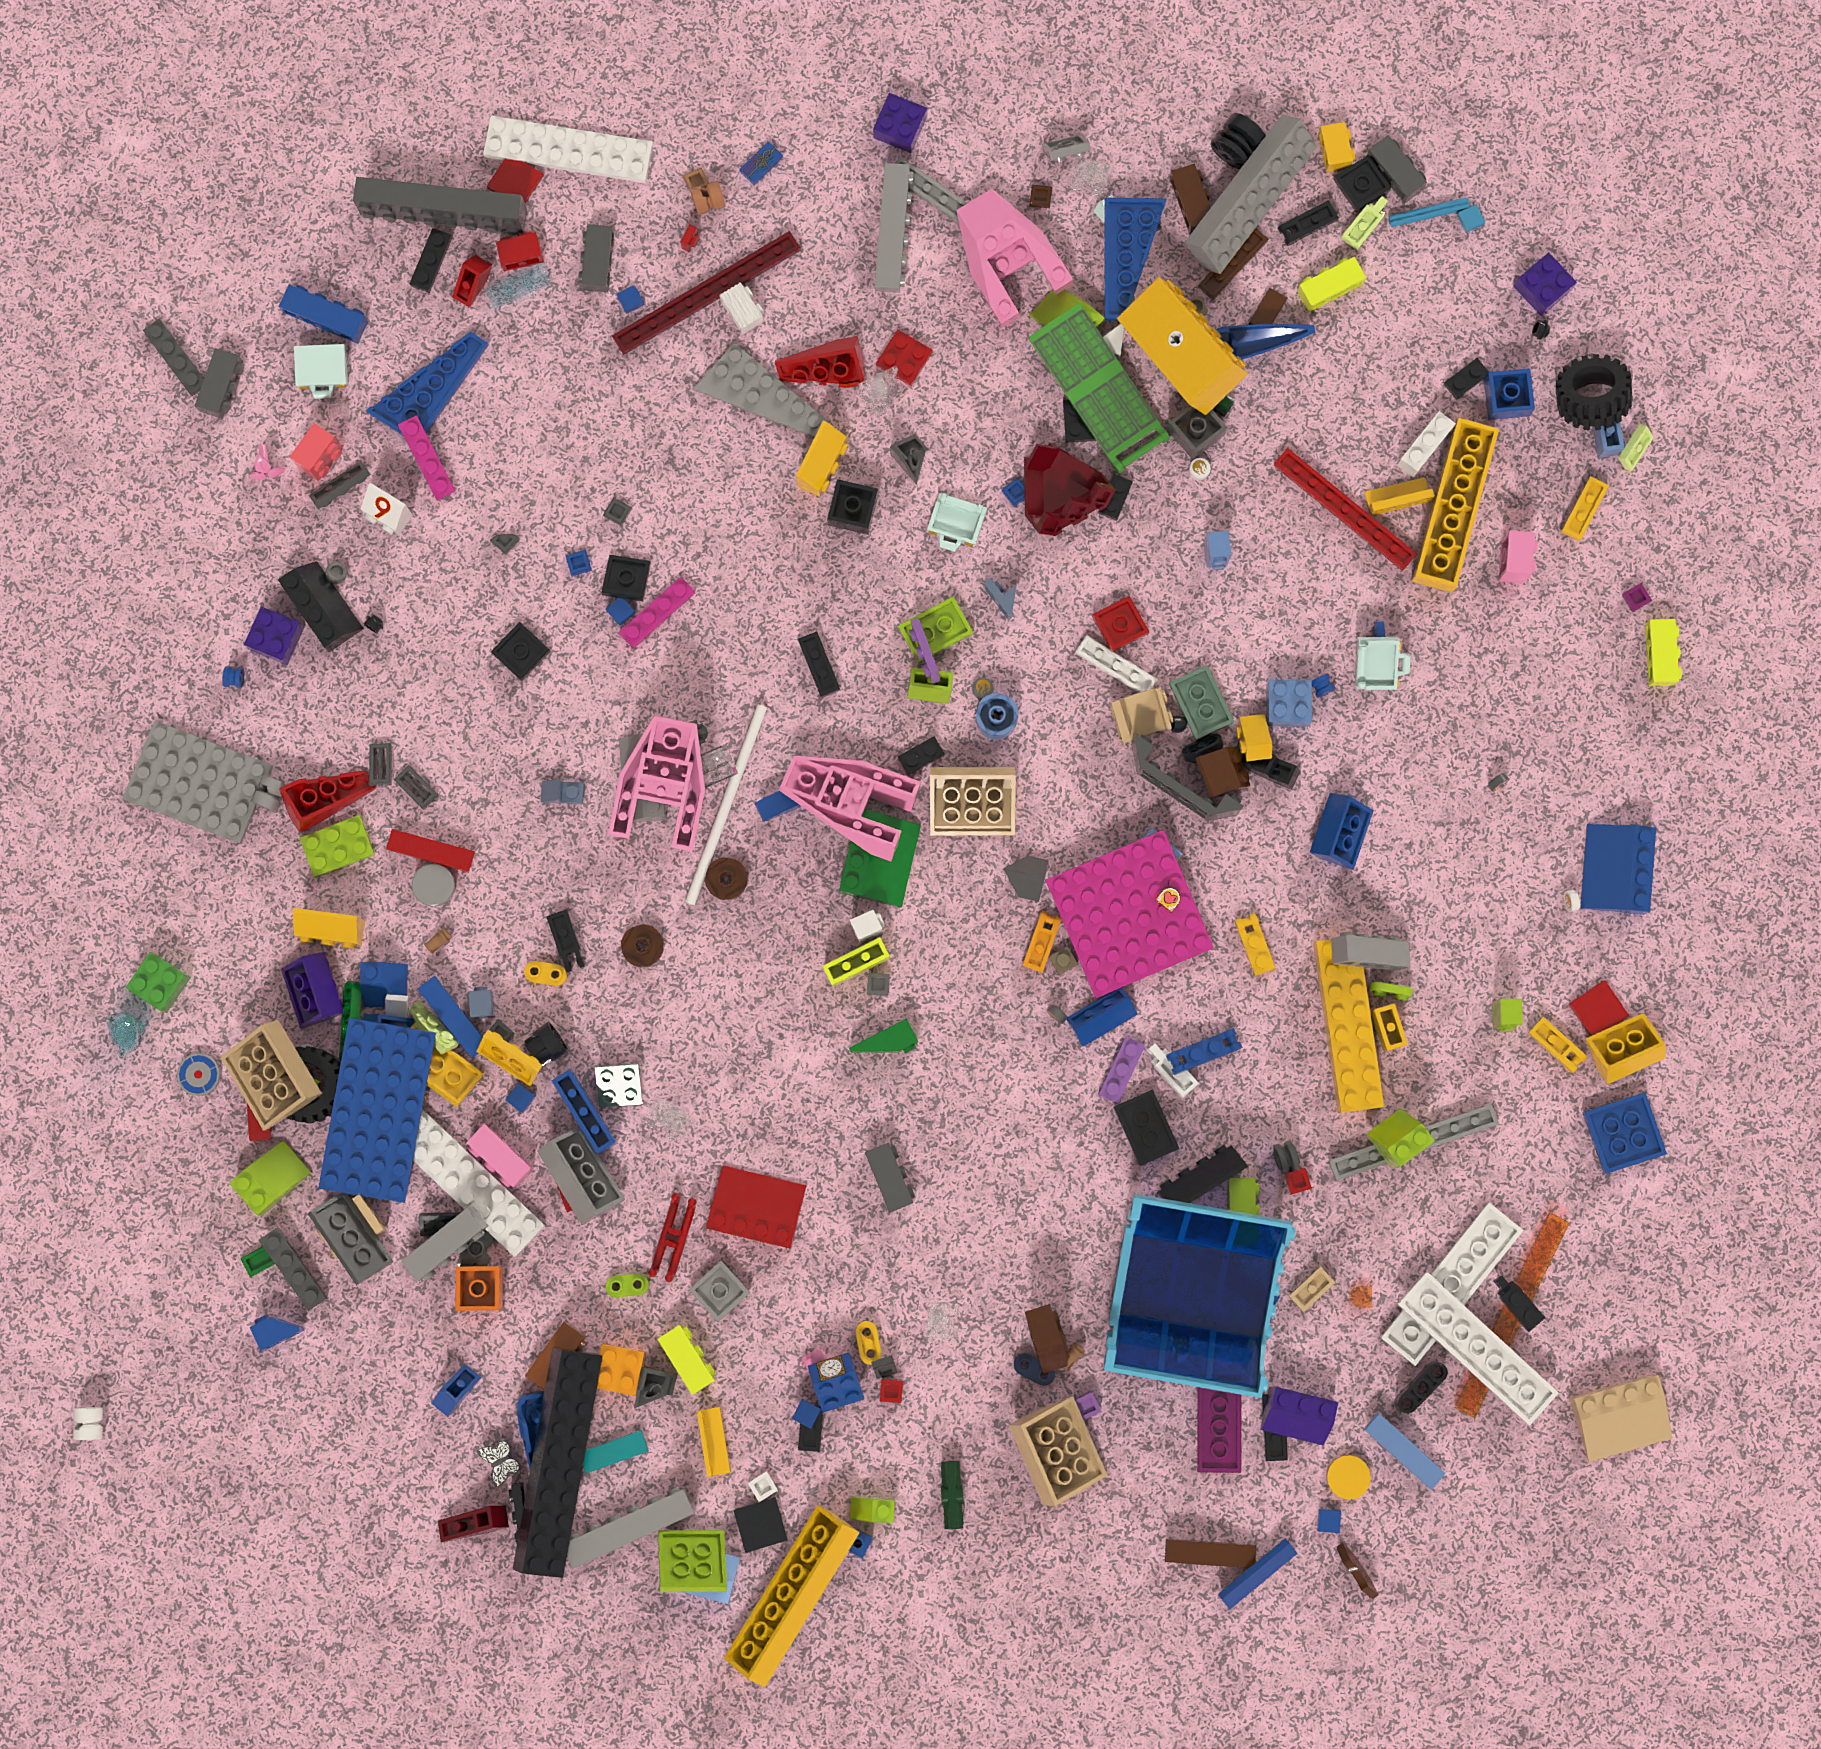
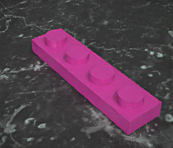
M417 415L398 424L436 500L438 501L456 492Z
M680 577L619 632L620 636L634 649L695 594V591Z

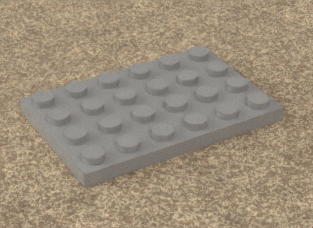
M154 721L122 799L242 844L257 808V805L251 802L255 791L260 790L259 783L262 776H270L273 765Z

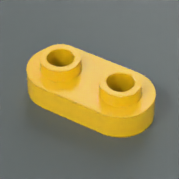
M532 961L524 969L526 979L532 983L561 986L567 980L566 969L558 964ZM533 968H538L537 975L531 974ZM555 971H558L560 974L557 979L552 977Z
M870 1321L861 1322L856 1328L860 1358L865 1364L872 1365L871 1362L880 1359L882 1354L877 1327ZM864 1328L871 1330L869 1336L863 1335L862 1330ZM869 1349L875 1352V1356L869 1358L866 1354Z

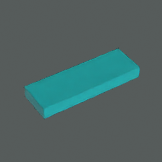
M642 1430L586 1450L583 1463L586 1474L648 1452Z

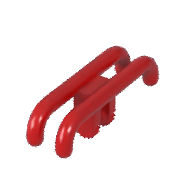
M673 1193L671 1196V1203L654 1259L648 1271L650 1277H655L659 1271L666 1246L675 1248L665 1276L667 1282H672L676 1275L697 1205L696 1199L690 1198L681 1229L672 1228L680 1202V1195L678 1193Z

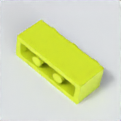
M1355 257L1349 260L1344 258L1336 264L1337 266L1331 269L1326 267L1318 273L1319 275L1313 278L1309 276L1300 282L1297 292L1308 312L1364 284L1366 276Z
M1676 619L1649 620L1645 624L1649 686H1673L1682 677V669L1678 667V659L1681 654L1680 646H1677L1679 626L1676 625Z
M879 937L822 967L832 987H835L889 960L890 956Z
M678 1325L657 1340L693 1395L716 1380L714 1377L716 1371L710 1363L706 1365L702 1358L705 1354L699 1345L694 1346L691 1341L693 1335L687 1326L683 1328L682 1325Z

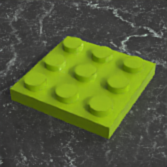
M658 1530L660 1592H727L724 1530Z

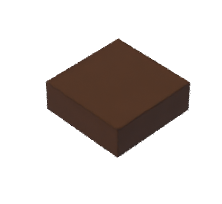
M1032 184L1029 206L1050 209L1052 187Z

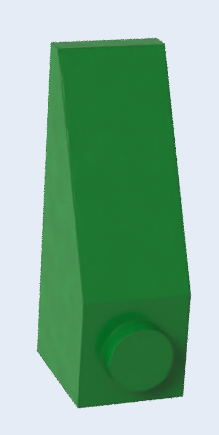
M906 1018L850 1047L849 1050L851 1053H900L904 1051L906 1054L916 1049L915 1044L918 1043V1040Z

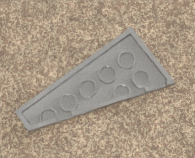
M735 343L693 388L696 392L711 396V398L721 400L759 417H764L774 423L792 428V430L815 438L823 420L829 423L827 419Z

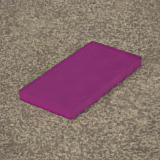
M1197 1387V1472L1241 1473V1394Z

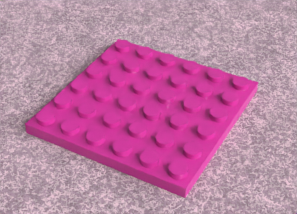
M1164 830L1045 880L1095 998L1214 948ZM1169 888L1176 890L1180 896L1179 903L1172 912L1156 900L1165 889Z

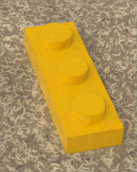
M1590 476L1561 533L1580 542L1609 485Z

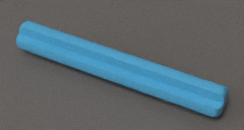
M1465 197L1389 216V224L1391 227H1396L1463 211L1470 207L1468 198Z

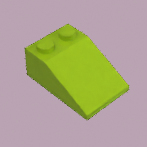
M1052 290L1029 314L1031 318L1044 327L1080 303L1098 331L1103 327L1105 320L1093 307L1066 290L1057 295Z
M283 1140L245 1168L229 1184L257 1216H263L312 1172Z

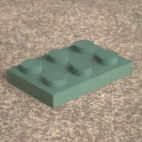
M1208 665L1169 682L1173 695L1195 740L1235 722Z

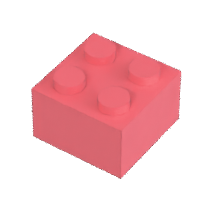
M313 423L289 457L299 469L319 482L321 477L324 478L329 473V466L332 462L340 458L342 446L335 436Z

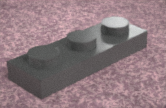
M360 461L310 494L309 497L319 510L331 504L332 500L338 496L346 494L356 484L364 482L371 474L362 461Z

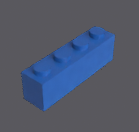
M290 284L288 285L279 304V308L284 314L356 344L359 343L368 324L362 311L355 308L353 310L347 309L343 303L336 300L334 302L328 301L322 294H311L303 286L296 285L295 287Z
M569 1069L552 1080V1083L597 1154L601 1155L618 1144L573 1070Z

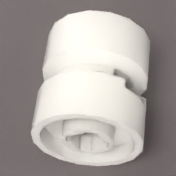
M103 1407L74 1408V1421L77 1422V1425L73 1427V1440L102 1439L103 1426L99 1422L103 1420Z

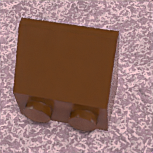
M1226 747L1195 758L1210 798L1222 797L1225 794L1229 796L1251 786L1249 774L1242 764L1241 753L1236 747Z

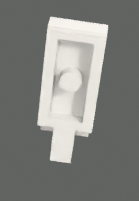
M1155 1043L1147 1049V1052L1153 1058L1151 1063L1154 1065V1068L1181 1098H1184L1199 1084L1188 1070L1177 1075L1173 1074L1171 1070L1173 1066L1165 1056L1171 1053V1051L1169 1052L1167 1049L1162 1051Z

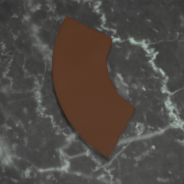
M1344 1543L1336 1546L1343 1564L1351 1572L1361 1591L1372 1599L1377 1597L1379 1594L1373 1582L1352 1551Z

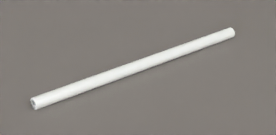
M757 704L685 900L687 904L695 906L707 869L711 863L764 719L767 707Z

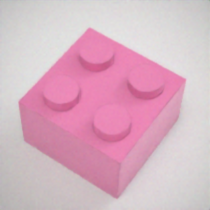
M1510 530L1502 539L1499 582L1524 584L1531 577L1532 573H1535L1536 560H1533L1534 552L1536 553L1538 540H1535V533Z

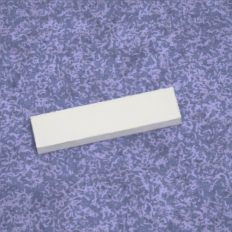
M1086 635L1075 652L1137 693L1152 689L1158 681L1155 677L1117 653L1111 652L1109 648Z

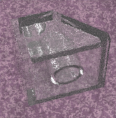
M897 366L858 384L859 397L870 418L874 416L881 417L890 408L898 384Z

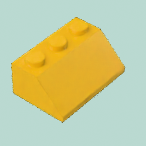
M824 420L796 474L797 487L818 497L821 496L822 492H827L831 483L828 480L831 474H836L840 465L838 460L841 455L844 456L849 447L847 437Z
M293 908L294 936L300 938V942L313 943V940L321 941V945L334 946V943H341L343 948L355 949V945L362 946L365 920L360 917Z
M1644 1013L1586 1038V1043L1595 1066L1607 1085L1666 1058V1044Z

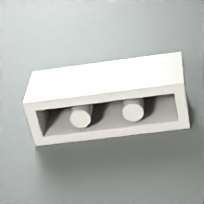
M1439 411L1400 459L1397 466L1414 478L1452 431L1456 423Z

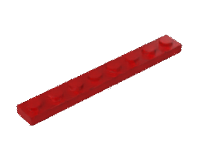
M1289 448L1276 460L1273 466L1400 570L1404 571L1416 557L1417 553Z

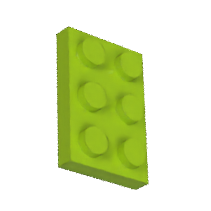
M954 596L898 625L899 631L918 664L924 660H919L915 648L918 647L917 641L913 642L909 630L912 629L911 620L919 618L933 656L974 634Z
M360 815L300 837L315 878L375 855Z

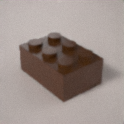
M1050 1304L1026 1311L1025 1316L1042 1373L1045 1374L1068 1366L1067 1358H1070L1057 1311H1052Z

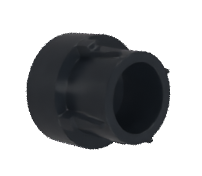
M550 1022L536 1029L524 1041L530 1055L535 1057L543 1066L569 1052L565 1042Z

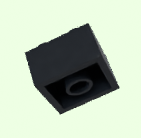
M837 479L827 518L828 526L869 535L878 499V488Z

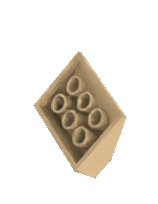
M930 767V836L1015 835V767Z
M279 1020L262 1024L220 1057L263 1131L303 1108L322 1094Z
M1651 1374L1569 1397L1588 1462L1673 1438L1666 1398L1659 1375Z
M1073 1396L1025 1415L1009 1425L1043 1505L1057 1506L1107 1476Z

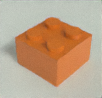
M503 1266L456 1267L455 1311L503 1310Z

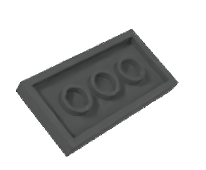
M347 1193L336 1195L308 1213L356 1286L394 1262Z

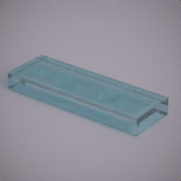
M539 264L489 287L485 291L495 310L551 283L542 264Z

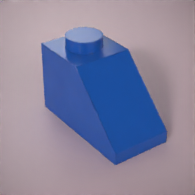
M266 1315L254 1321L255 1325L249 1327L260 1351H265L305 1331L302 1326L275 1317L267 1318Z
M464 1364L439 1390L431 1404L449 1417L481 1377Z

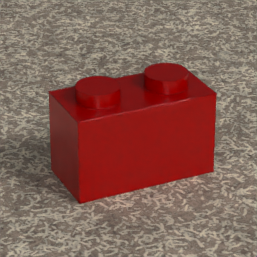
M524 232L520 236L513 238L510 236L503 237L500 241L496 242L500 263L504 272L544 262L536 232Z

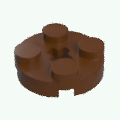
M719 858L713 861L707 869L705 877L706 887L714 897L720 900L738 898L748 885L746 869L739 861L732 858ZM725 873L727 876L732 875L731 883L728 885L727 883H721L722 875Z
M646 924L637 925L628 929L621 940L622 953L625 959L633 966L640 968L650 967L662 957L664 940L654 927ZM644 940L647 941L648 949L642 952L638 951L637 943H642Z

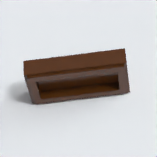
M1269 288L1248 325L1273 324L1288 297Z

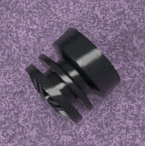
M1233 113L1224 123L1223 129L1219 130L1217 135L1211 140L1210 145L1220 159L1236 169H1241L1265 138V133L1247 116Z

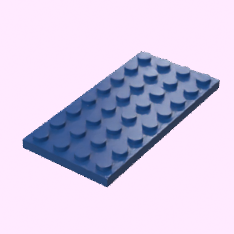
M349 1017L318 1189L353 1195L360 1194L365 1197L405 1203L436 1032Z

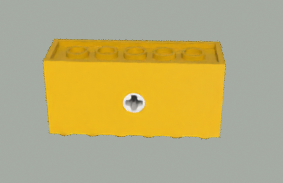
M1158 277L1117 320L1187 403L1207 415L1249 374L1244 369L1246 364L1240 357H1236L1232 353L1234 350L1231 346L1220 339L1222 336L1216 329L1208 325L1209 321L1206 317L1196 311L1197 307L1183 296L1185 293L1177 285L1175 286L1169 279L1165 281Z

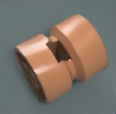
M718 181L708 183L706 188L699 186L690 189L698 215L709 212L710 208L717 210L726 207Z

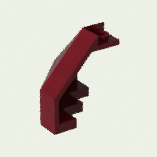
M1050 442L1048 446L1036 443L1030 457H1024L1025 517L1039 534L1057 536L1062 533V529L1070 524L1074 526L1087 519L1089 513L1097 509L1101 511L1106 508L1116 491L1102 472Z

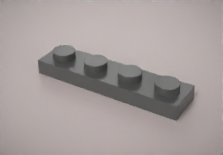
M160 318L142 331L188 393L193 396L200 391L204 378Z
M279 1227L259 1239V1242L308 1311L327 1299V1296Z

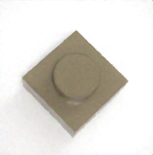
M1068 946L1049 956L1059 976L1078 965Z

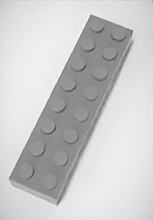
M1281 115L1185 241V244L1203 269L1218 274L1222 273L1318 147L1299 118Z

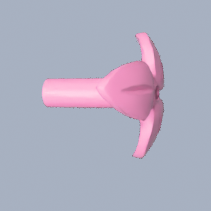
M264 444L258 446L259 455L255 462V469L258 472L250 473L249 477L265 480L267 475L270 478L281 475L285 471V467L271 469L268 461L267 446Z

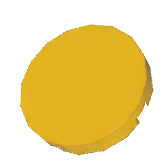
M1344 1455L1334 1459L1329 1465L1326 1474L1331 1491L1338 1497L1347 1500L1357 1499L1364 1495L1371 1481L1370 1470L1366 1463L1359 1457Z

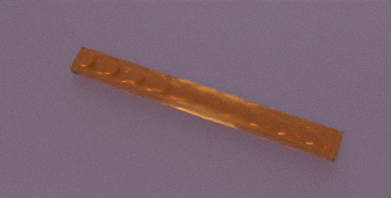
M1551 1212L1548 1213L1515 1281V1284L1522 1289L1531 1301L1570 1222ZM1504 1305L1492 1328V1332L1510 1347L1521 1324ZM1471 1373L1454 1408L1476 1418L1489 1389Z

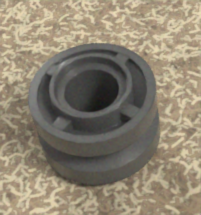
M1291 1140L1284 1142V1147H1281L1280 1144L1273 1145V1156L1282 1174L1288 1173L1290 1167L1294 1171L1300 1169L1299 1155Z

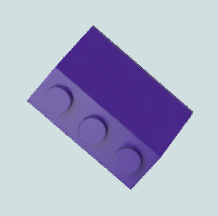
M325 952L302 956L281 969L300 1029L330 1020L344 1013Z
M1276 1386L1269 1387L1260 1430L1324 1446L1334 1425L1339 1402Z

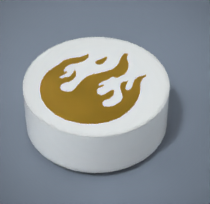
M1204 458L1194 459L1189 467L1191 477L1196 480L1207 478L1211 470L1209 462Z
M1575 890L1565 891L1563 898L1568 912L1578 911L1580 900Z

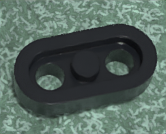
M1210 734L1185 746L1182 753L1185 761L1197 763L1195 758L1222 749L1224 743L1221 735Z

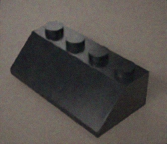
M317 561L296 567L278 579L283 589L328 652H331L364 629L333 583L327 580L324 570Z
M1224 1144L1214 1150L1216 1155L1210 1159L1205 1156L1195 1162L1197 1167L1191 1171L1187 1167L1177 1174L1179 1178L1172 1182L1168 1179L1159 1185L1161 1190L1157 1191L1162 1199L1192 1203L1248 1166L1232 1145L1226 1147ZM1167 1208L1171 1214L1179 1211L1178 1209Z

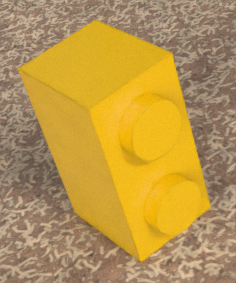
M1345 122L1320 126L1318 136L1326 172L1343 170L1350 167L1353 161H1355L1354 148H1350L1351 132L1350 129H1346Z
M1265 714L1239 717V726H1236L1237 739L1241 738V741H1239L1240 752L1245 754L1246 761L1271 759L1272 740Z
M1395 1003L1370 1011L1383 1053L1408 1045Z

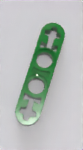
M347 981L343 989L342 1008L344 1013H342L340 1062L349 1017L360 1019L362 993L360 982Z

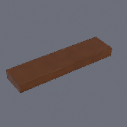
M1255 228L1222 273L1218 274L1211 271L1198 285V288L1214 300L1269 239Z

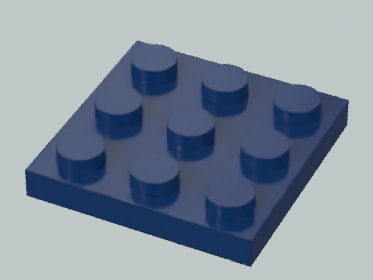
M1646 1092L1582 1112L1604 1174L1667 1154Z

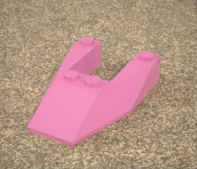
M993 189L988 190L956 210L970 275L1002 328L1020 318V314L1000 281L1030 262L1036 261L1055 295L1074 284L1071 275L1042 230Z
M657 715L653 716L620 772L608 835L629 839L637 798L678 806L679 810L671 847L693 851L705 793L697 724Z
M793 756L779 790L871 855L892 861L899 843L901 830L864 818L862 814L869 798L911 812L917 799L921 782L860 760Z

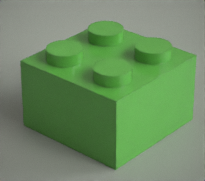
M149 952L125 988L158 1010L168 1013L191 977L158 955Z

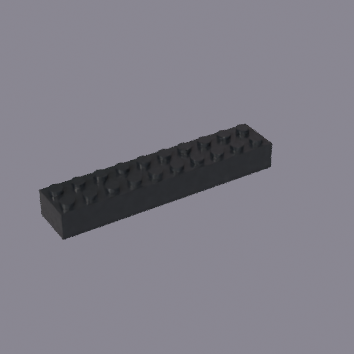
M552 1347L513 1563V1570L519 1573L559 1578L564 1576L602 1355Z

